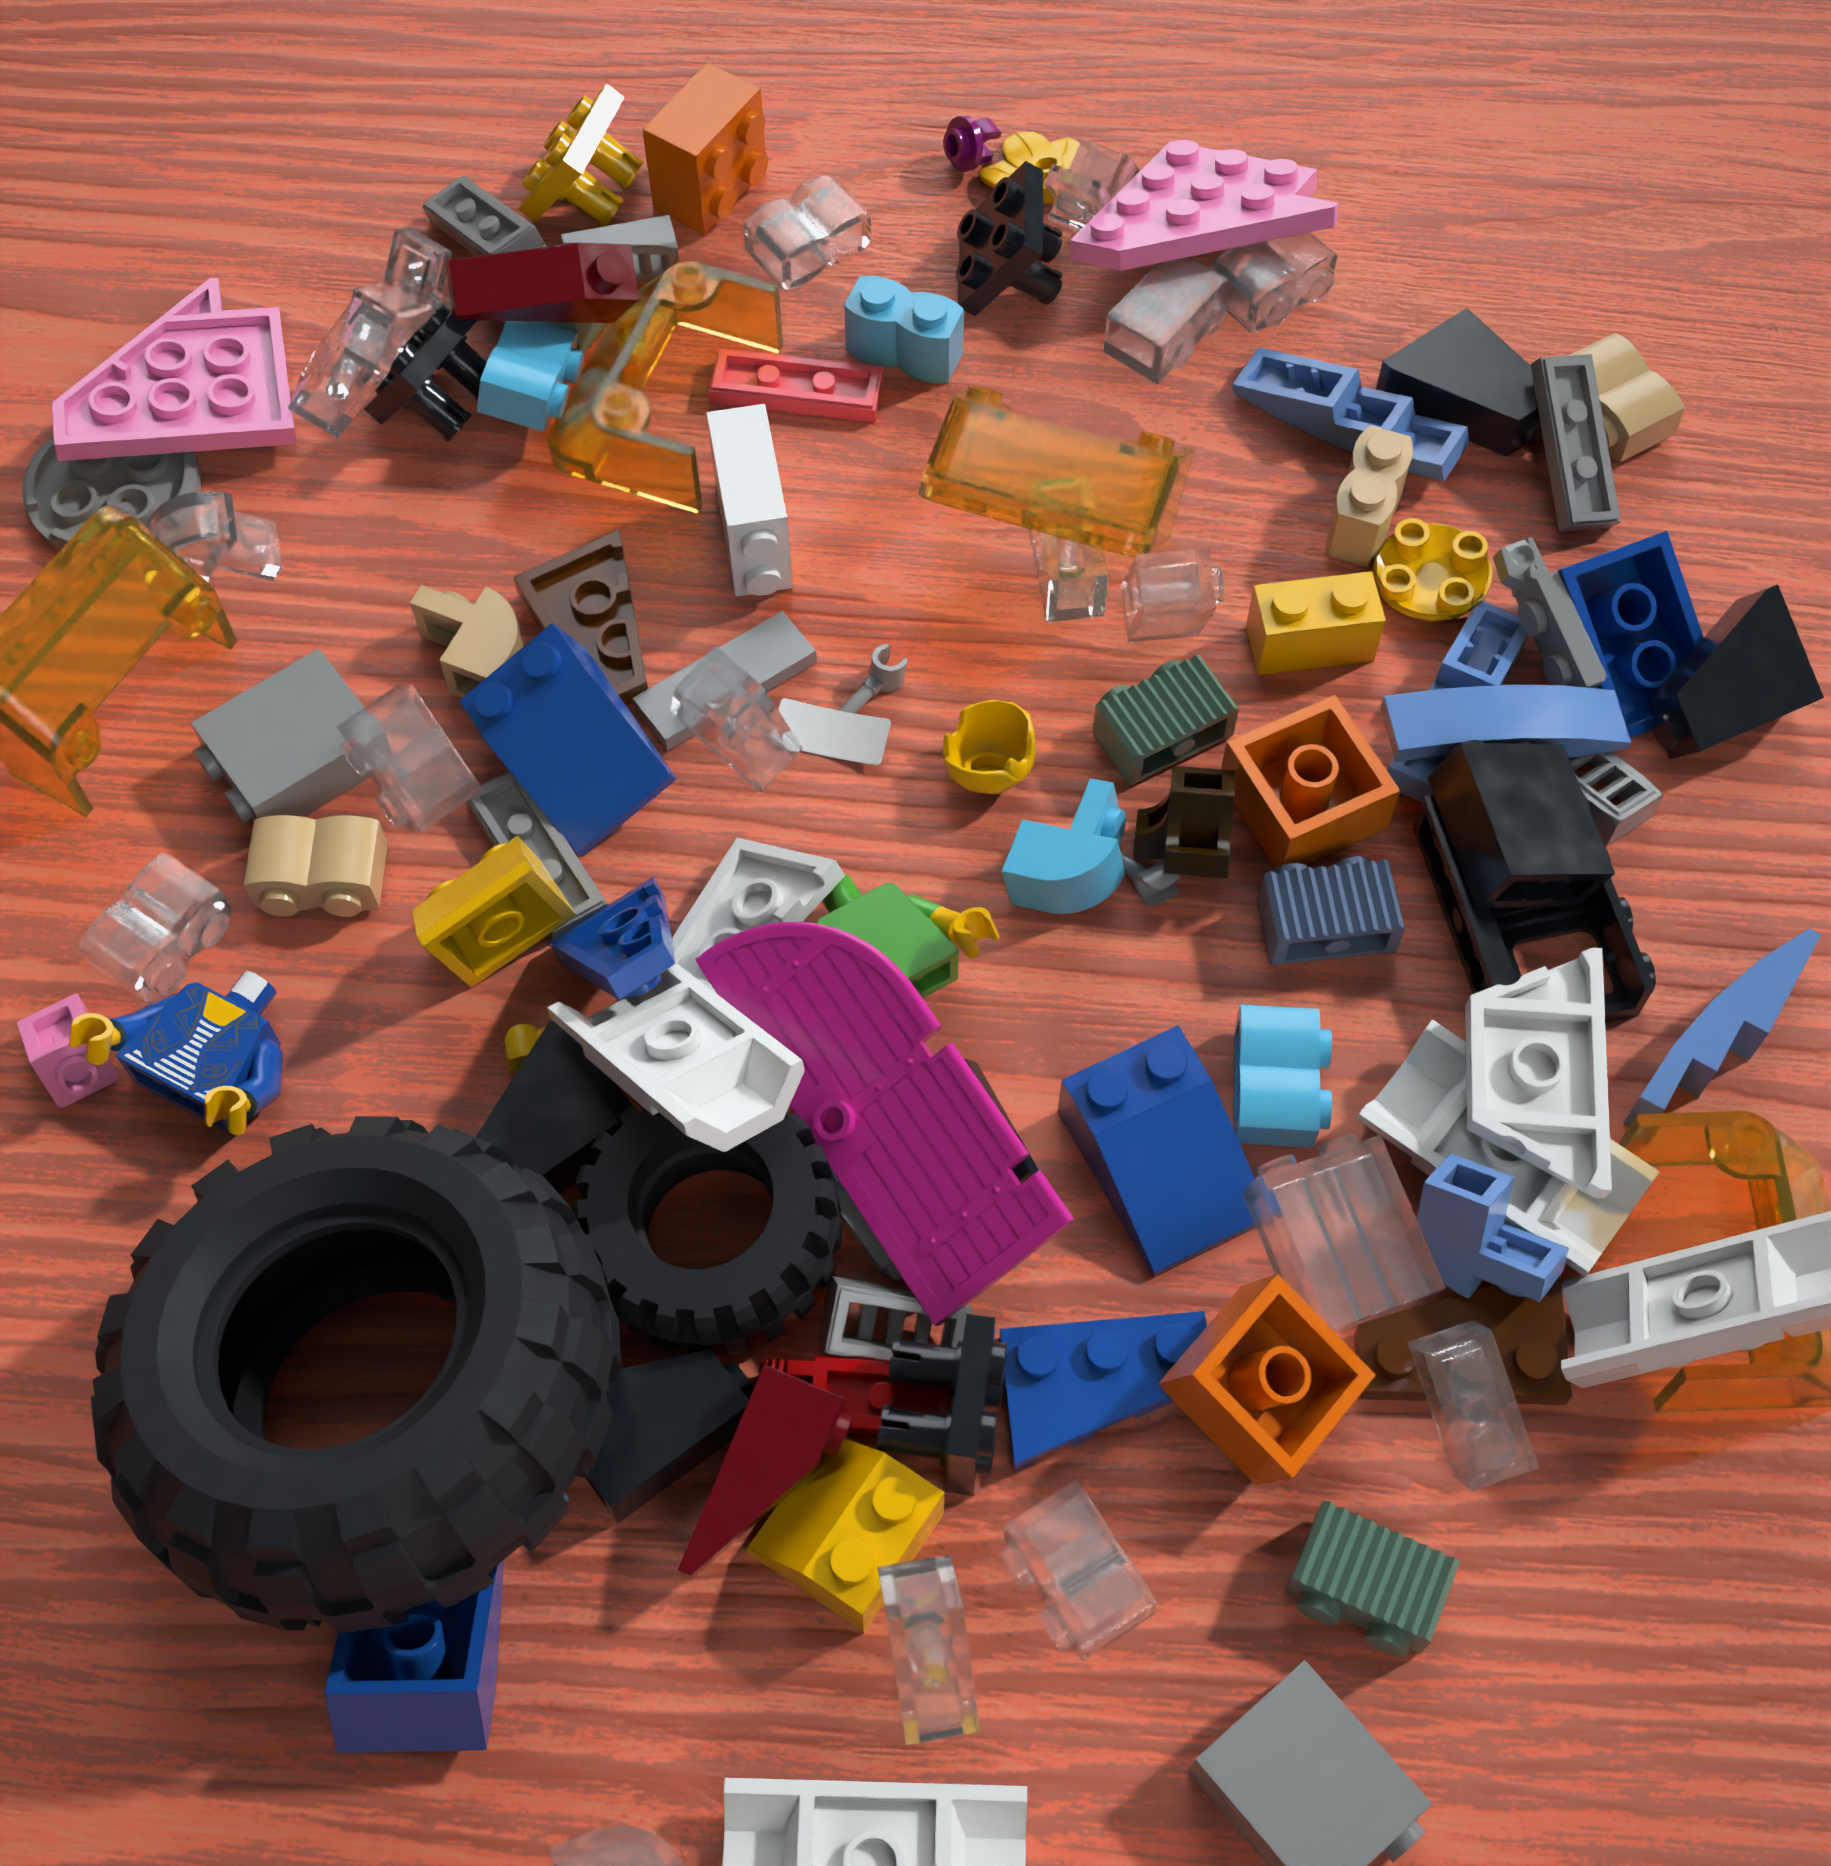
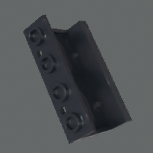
M1583 793V795H1584V797H1585V800H1586V802H1587V805H1588V807H1589L1587 798H1586L1585 794ZM1434 795L1424 796L1413 825V830L1472 993H1478L1498 984L1511 985L1521 978L1522 975L1513 954V948L1516 945L1577 932H1586L1594 937L1598 948H1602L1603 961L1613 984V992L1604 995L1605 1023L1638 1016L1655 988L1656 974L1651 958L1647 953L1640 952L1632 932L1633 915L1630 905L1624 897H1618L1612 879L1610 878L1580 906L1476 908Z

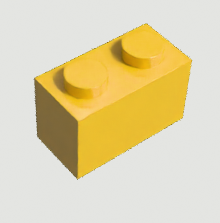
M1372 571L1254 585L1246 630L1257 675L1372 662L1375 660L1386 619Z

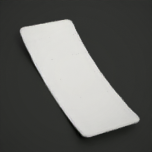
M783 698L780 702L771 742L779 746L817 755L879 765L882 761L891 721L886 718L849 713Z

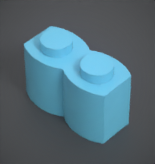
M859 276L844 304L846 350L848 353L867 364L883 367L897 366L905 374L924 382L949 383L963 355L964 309L955 301L939 294L929 292L911 293L902 284L888 278Z
M506 321L498 344L491 352L480 379L477 412L542 432L547 428L551 417L561 419L569 395V385L566 384L567 382L577 383L583 366L585 352L576 349L579 332L547 322Z
M1240 1004L1234 1033L1233 1129L1240 1144L1313 1148L1319 1134V1129L1328 1130L1330 1128L1332 1093L1331 1090L1320 1088L1319 1068H1329L1332 1034L1330 1029H1320L1319 1009Z

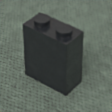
M1469 740L1454 746L1448 752L1447 758L1428 777L1476 908L1580 906L1615 875L1564 745L1534 744L1532 741L1504 744Z

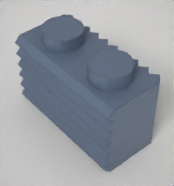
M1355 856L1345 858L1327 868L1319 866L1315 869L1301 863H1290L1263 875L1258 895V908L1260 909L1262 929L1264 930L1269 963L1271 965L1397 951L1405 927L1388 860L1382 859L1376 863L1366 857Z

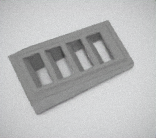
M670 215L561 234L563 244L577 242L631 244L636 282L671 283L682 281L678 246Z
M1613 752L1569 759L1574 771L1584 764H1587L1592 769L1582 777H1576L1582 792L1587 798L1590 812L1602 842L1606 847L1654 816L1664 795L1647 778ZM1602 780L1607 785L1602 790L1597 792L1591 787ZM1615 796L1622 801L1617 806L1609 801Z
M832 1276L819 1334V1343L824 1353L890 1362V1358L893 1357L892 1346L894 1338H901L906 1311L917 1313L912 1337L914 1342L928 1343L932 1321L911 1291ZM850 1302L861 1303L856 1334L844 1332ZM970 1304L964 1306L944 1322L940 1345L957 1348L958 1341H963L966 1316L971 1314L972 1311ZM878 1306L889 1308L883 1341L872 1338Z

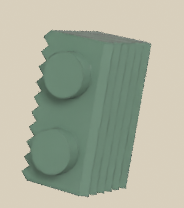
M1195 654L1190 660L1185 659L1182 663L1179 660H1171L1164 663L1154 671L1149 680L1143 679L1138 685H1132L1130 688L1128 685H1119L1105 693L1095 705L1092 732L1095 739L1099 740L1101 748L1105 749L1107 757L1111 758L1114 767L1118 768L1120 776L1124 777L1126 785L1131 786L1233 736L1239 709L1201 656Z
M1323 1500L1313 1518L1284 1593L1299 1599L1296 1607L1304 1615L1328 1625H1337L1341 1618L1367 1630L1365 1640L1375 1648L1394 1656L1406 1657L1408 1650L1421 1654L1431 1643L1460 1561L1455 1557L1446 1556L1442 1551L1433 1550L1426 1544H1420L1413 1538L1404 1537L1400 1532L1391 1531L1386 1526L1377 1525L1373 1520L1364 1519L1356 1513H1350L1344 1507H1337L1331 1501Z

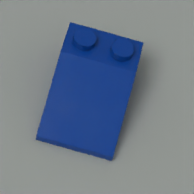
M1668 531L1558 570L1607 675L1606 680L1597 689L1615 690L1630 738L1652 730L1651 721L1653 717L1647 702L1704 638Z
M553 622L459 700L489 747L557 830L563 834L576 853L582 857L677 780L588 650Z
M1179 1025L1061 1080L1058 1113L1153 1278L1270 1221V1211L1213 1081Z
M504 1560L489 1572L495 1583L449 1608L441 1607L437 1600L409 1609L408 1622L400 1623V1625L337 1634L324 1692L337 1753L487 1750L497 1683Z

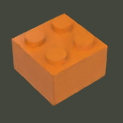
M707 62L646 124L642 130L653 209L665 215H670V218L706 235L720 219H725L731 213L736 201L751 185H757L762 180L767 170L768 157L766 156L765 117L763 115L760 87Z
M1336 695L1247 732L1226 743L1221 770L1235 771L1234 805L1275 869L1290 863L1310 864L1388 828L1400 789Z
M1277 1273L1241 1286L1161 1379L1158 1385L1254 1485L1292 1479L1376 1375Z

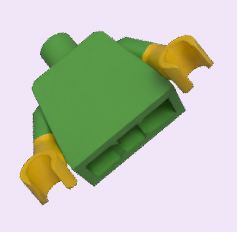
M846 874L821 901L829 913L819 918L816 924L834 927L851 933L877 948L899 967L922 998L958 979L959 950L956 946L962 947L964 954L968 958L973 959L980 953L976 941L983 938H991L996 941L1000 938L991 915L985 908L973 907L959 913L915 894L906 895L893 883H885L862 895L850 876Z

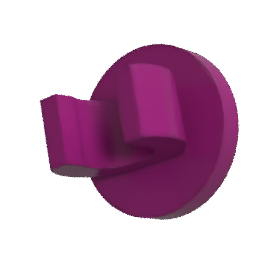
M966 115L957 116L950 121L944 135L943 148L945 155L957 170L961 172L973 171L979 165L992 160L993 154L984 142L1000 138L1001 131L990 118L974 120Z

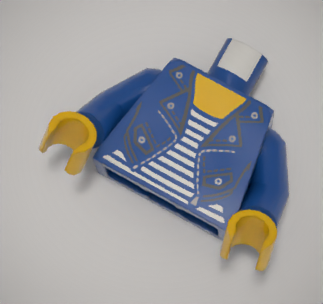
M244 971L226 996L198 982L187 984L178 994H172L133 1013L112 1019L96 1013H85L77 1016L72 1022L68 1045L71 1048H76L87 1044L85 1059L89 1063L102 1065L107 1061L110 1050L119 1051L116 1057L134 1083L204 1120L205 1126L211 1127L213 1125L234 1137L244 1134L246 1119H250L276 1101L281 1094L283 1053L280 1049L281 1043L269 1021L261 1016L277 992L269 982L253 972Z

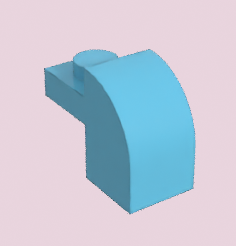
M1089 779L1070 829L1022 819L1001 871L1011 905L1053 914H1069L1094 907L1116 890L1125 875L1119 843L1125 829L1126 813L1124 810L1119 809L1114 783Z

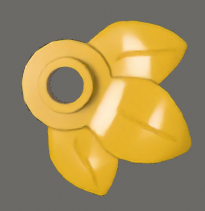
M1035 132L1013 133L1003 141L1002 151L1005 159L979 170V177L981 181L994 189L1002 178L1009 177L1027 161L1043 170V204L1059 202L1071 193V185L1075 180L1074 168L1083 160V149L1080 143L1071 137L1061 138L1050 143L1041 134Z

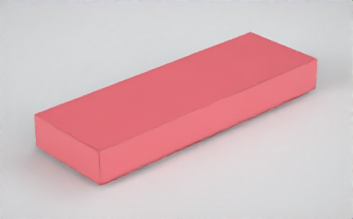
M718 347L708 389L709 403L735 407L765 404L766 410L875 423L884 382V367Z

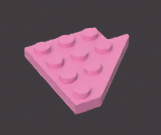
M1190 140L1170 141L1070 240L1071 260L1123 271L1332 228L1337 224L1338 203L1310 197L1317 190V169L1298 166L1296 162L1289 159H1275L1271 161L1251 157L1244 151L1237 149L1220 151L1199 147L1197 143Z
M209 278L52 402L54 447L57 460L71 461L296 444L279 307L222 311L219 279Z

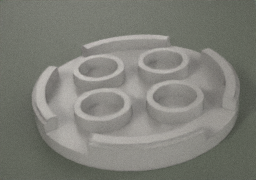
M48 439L34 454L27 467L22 492L25 508L34 527L49 545L74 558L107 562L142 555L159 547L178 533L190 519L197 506L201 493L202 479L194 452L58 461L54 442Z

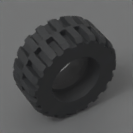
M630 1105L616 1116L621 1126L620 1129L613 1136L606 1131L601 1132L590 1147L597 1160L595 1166L585 1164L580 1167L575 1186L583 1200L574 1202L572 1204V1211L608 1278V1294L619 1320L634 1333L645 1332L651 1344L668 1351L672 1350L676 1343L683 1344L688 1354L708 1349L712 1350V1345L724 1344L729 1355L750 1351L747 1338L764 1332L768 1342L786 1333L782 1320L792 1311L799 1318L803 1319L816 1305L812 1290L816 1285L827 1287L835 1271L832 1253L841 1250L843 1229L839 1220V1213L842 1210L828 1160L822 1146L815 1144L811 1128L799 1114L788 1117L786 1112L782 1121L726 1152L686 1136L660 1112L652 1115L646 1109L638 1112L634 1105ZM731 1170L747 1174L765 1185L772 1202L769 1220L756 1242L737 1258L716 1267L686 1269L660 1260L652 1251L648 1241V1230L654 1211L663 1197L683 1180L706 1171Z

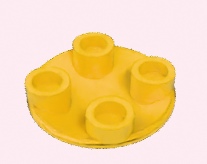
M1409 518L1397 524L1394 534L1384 542L1382 548L1376 554L1373 565L1376 587L1383 599L1397 611L1409 617L1426 621L1450 620L1473 610L1477 603L1480 604L1486 597L1491 586L1493 571L1487 554L1488 543L1486 538L1480 533L1463 531L1444 524L1425 523L1417 518Z

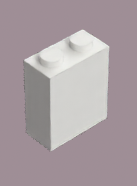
M765 404L706 412L715 487L735 597L751 594L762 596L772 594L777 590L793 588L788 520Z

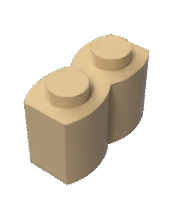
M1613 333L1570 354H1592L1610 457L1622 462L1676 434L1685 409L1683 402L1674 388L1662 376L1649 370L1639 351L1626 338Z
M1371 425L1358 437L1354 446L1348 474L1342 481L1337 493L1326 539L1328 556L1367 568L1374 563L1376 554L1386 541L1392 516L1397 510L1413 455L1411 436Z
M275 815L257 818L253 824L243 886L255 907L261 908L264 912L274 916H292L298 911L316 907L323 908L326 912L336 916H355L361 911L380 907L388 840L379 820L369 817L339 815L315 820L301 816Z

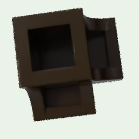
M1173 766L1171 787L1164 800L1153 807L1138 809L1133 857L1165 860L1163 874L1227 879L1235 796V771Z

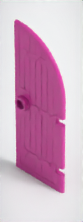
M779 922L753 927L718 942L695 959L721 998L802 1059L805 1072L790 1106L795 1114H799L811 1128L815 1144L822 1146L829 1166L934 1326H940L1075 1220L1042 1171L1034 1173L1022 1184L1020 1183L1012 1169L1027 1158L1029 1152L953 1042L944 1046L934 1055L929 1050L925 1042L937 1033L942 1026L907 976L877 948L851 933L834 927L809 922Z

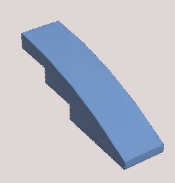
M1258 348L1232 384L1233 392L1281 421L1352 453L1358 437L1371 425L1411 436L1413 455L1408 472L1444 482L1469 445L1467 426L1415 415L1412 397L1362 387L1359 369Z
M1482 601L1477 606L1475 605L1445 656L1430 690L1504 685L1528 637V634L1521 626L1519 616L1485 601ZM1447 754L1395 762L1393 758L1387 771L1400 789V793L1422 802L1424 796L1434 795L1428 777L1447 758Z
M1493 685L1444 688L1387 695L1383 697L1380 708L1395 762L1445 755L1454 746L1469 740L1513 744L1519 741H1532L1534 744L1564 745L1568 758L1629 749L1631 745L1615 690L1566 685Z
M1810 928L1757 961L1715 997L1672 1046L1623 1123L1647 1136L1665 1110L1677 1087L1699 1098L1718 1071L1728 1050L1750 1060L1769 1034L1821 934Z

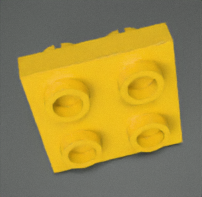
M606 84L592 100L583 95L571 110L566 123L562 120L558 122L543 144V148L548 151L544 161L538 158L521 183L528 191L518 207L519 211L536 222L557 199L562 201L566 198L599 222V225L602 227L611 221L618 211L623 198L614 194L584 169L589 162L620 184L621 188L626 189L644 163L641 158H637L606 133L610 122L624 99L620 93Z

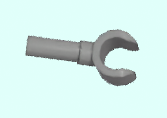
M882 644L876 647L872 653L869 677L839 711L856 714L879 691L888 693L900 689L904 683L907 658H903L896 666H885L889 660L891 646Z
M1121 852L1125 873L1134 881L1135 888L1145 904L1156 906L1179 894V889L1174 883L1179 881L1180 877L1175 874H1163L1165 860L1146 869L1140 862L1134 861Z

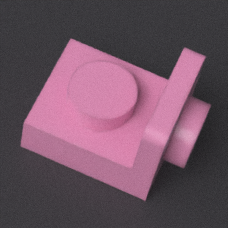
M78 993L17 1022L31 1066L56 1105L61 1108L115 1083L119 1078L116 1068L109 1057L102 1065H93L85 1059L87 1044L76 1048H71L68 1045L73 1020L79 1015L89 1013Z

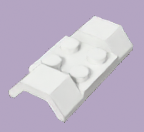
M677 963L659 974L661 977L660 982L650 991L638 997L624 998L591 1016H587L561 1002L547 1007L550 1018L582 1045L585 1057L652 1115L660 1112L686 1136L723 1152L782 1121L805 1072L801 1058Z
M1433 1019L1425 1028L1401 1067L1376 1099L1366 1104L1357 1117V1120L1412 1157L1410 1163L1429 1176L1452 1153L1515 1177L1504 1223L1568 1247L1566 1264L1585 1277L1660 1172L1610 1139L1612 1191L1605 1199L1594 1198L1467 1130L1466 1042Z
M1831 1211L1586 1275V1277L1580 1276L1562 1281L1563 1295L1575 1332V1357L1561 1360V1370L1566 1380L1581 1388H1586L1667 1367H1682L1696 1360L1737 1350H1752L1766 1343L1785 1339L1784 1331L1791 1337H1796L1831 1328Z
M725 1778V1831L722 1866H1025L1027 1786Z

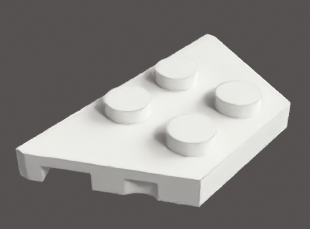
M1590 948L1581 952L1579 957L1573 961L1547 970L1546 966L1522 975L1514 984H1498L1470 995L1465 1005L1467 1130L1594 1198L1605 1199L1612 1191L1603 955L1602 948Z

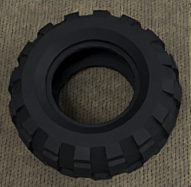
M355 1116L349 1132L331 1135L323 1128L316 1129L313 1124H309L270 1137L272 1155L241 1171H238L228 1159L191 1185L198 1202L175 1225L160 1219L155 1221L130 1255L134 1260L130 1266L134 1281L128 1293L109 1296L97 1335L99 1341L95 1356L96 1366L101 1375L93 1379L95 1396L91 1397L97 1460L108 1470L112 1477L110 1481L114 1505L137 1539L199 1597L214 1598L231 1608L241 1619L287 1631L304 1630L306 1624L319 1627L322 1621L330 1623L338 1633L400 1625V1623L408 1622L409 1609L437 1600L441 1607L449 1608L495 1583L489 1572L522 1545L533 1552L567 1512L568 1503L563 1496L575 1476L587 1478L590 1469H593L613 1414L607 1402L609 1382L617 1381L621 1367L619 1319L608 1294V1278L571 1207L542 1175L527 1168L520 1170L514 1164L509 1152L454 1128L450 1130L437 1125L428 1134L424 1126L412 1120H400L399 1117ZM390 1292H421L442 1297L456 1304L454 1338L442 1370L429 1390L417 1403L392 1424L358 1441L324 1449H293L272 1444L266 1440V1405L275 1377L293 1347L312 1327L328 1315L352 1302Z

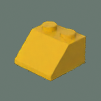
M518 836L508 843L499 844L489 849L481 857L478 864L455 880L446 881L435 887L424 902L412 909L416 936L422 946L471 988L576 915L541 860Z
M846 1439L838 1458L826 1454L822 1465L778 1503L746 1550L751 1556L865 1633L944 1515L945 1492L885 1452Z

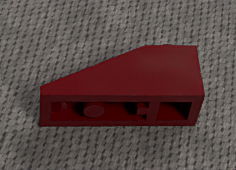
M577 242L448 260L445 264L453 320L615 323L639 301L631 244Z
M763 1365L679 1565V1571L690 1576L700 1573L822 1465L826 1454L838 1458L854 1420V1417L843 1413L848 1402L847 1398L771 1366Z

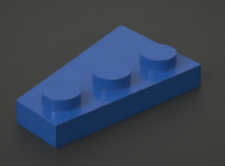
M654 876L548 943L561 965L618 1000L625 996L626 998L638 997L650 991L660 982L661 977L659 974L676 964L666 899Z
M1205 1311L1000 1329L999 1342L1007 1344L1004 1388L1014 1471L1037 1462L1038 1457L1068 1444L1072 1447L1095 1437L1096 1432L1132 1416L1138 1418L1173 1403L1174 1401L1159 1387L1158 1383L1207 1327Z

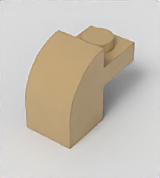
M421 585L410 601L420 637L447 647L439 661L450 694L463 698L523 648L517 619L512 607L503 596L493 589L485 587L476 603L471 604L465 597L456 592L445 591L442 593Z

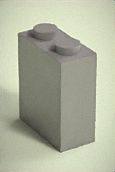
M319 648L191 722L201 743L200 747L193 750L196 759L212 782L223 777L231 788L223 794L243 825L251 820L266 816L291 815L305 817L394 763L383 731Z
M1306 1660L1299 1664L1203 1751L1188 1770L1268 1866H1368L1381 1852H1384L1394 1863L1426 1833L1416 1819L1432 1805L1429 1799Z

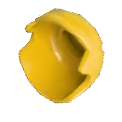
M999 700L983 701L963 708L960 711L959 722L955 732L952 735L950 733L944 734L943 758L949 778L970 792L1001 794L1022 782L1030 774L1036 759V739L1030 713L1013 702Z

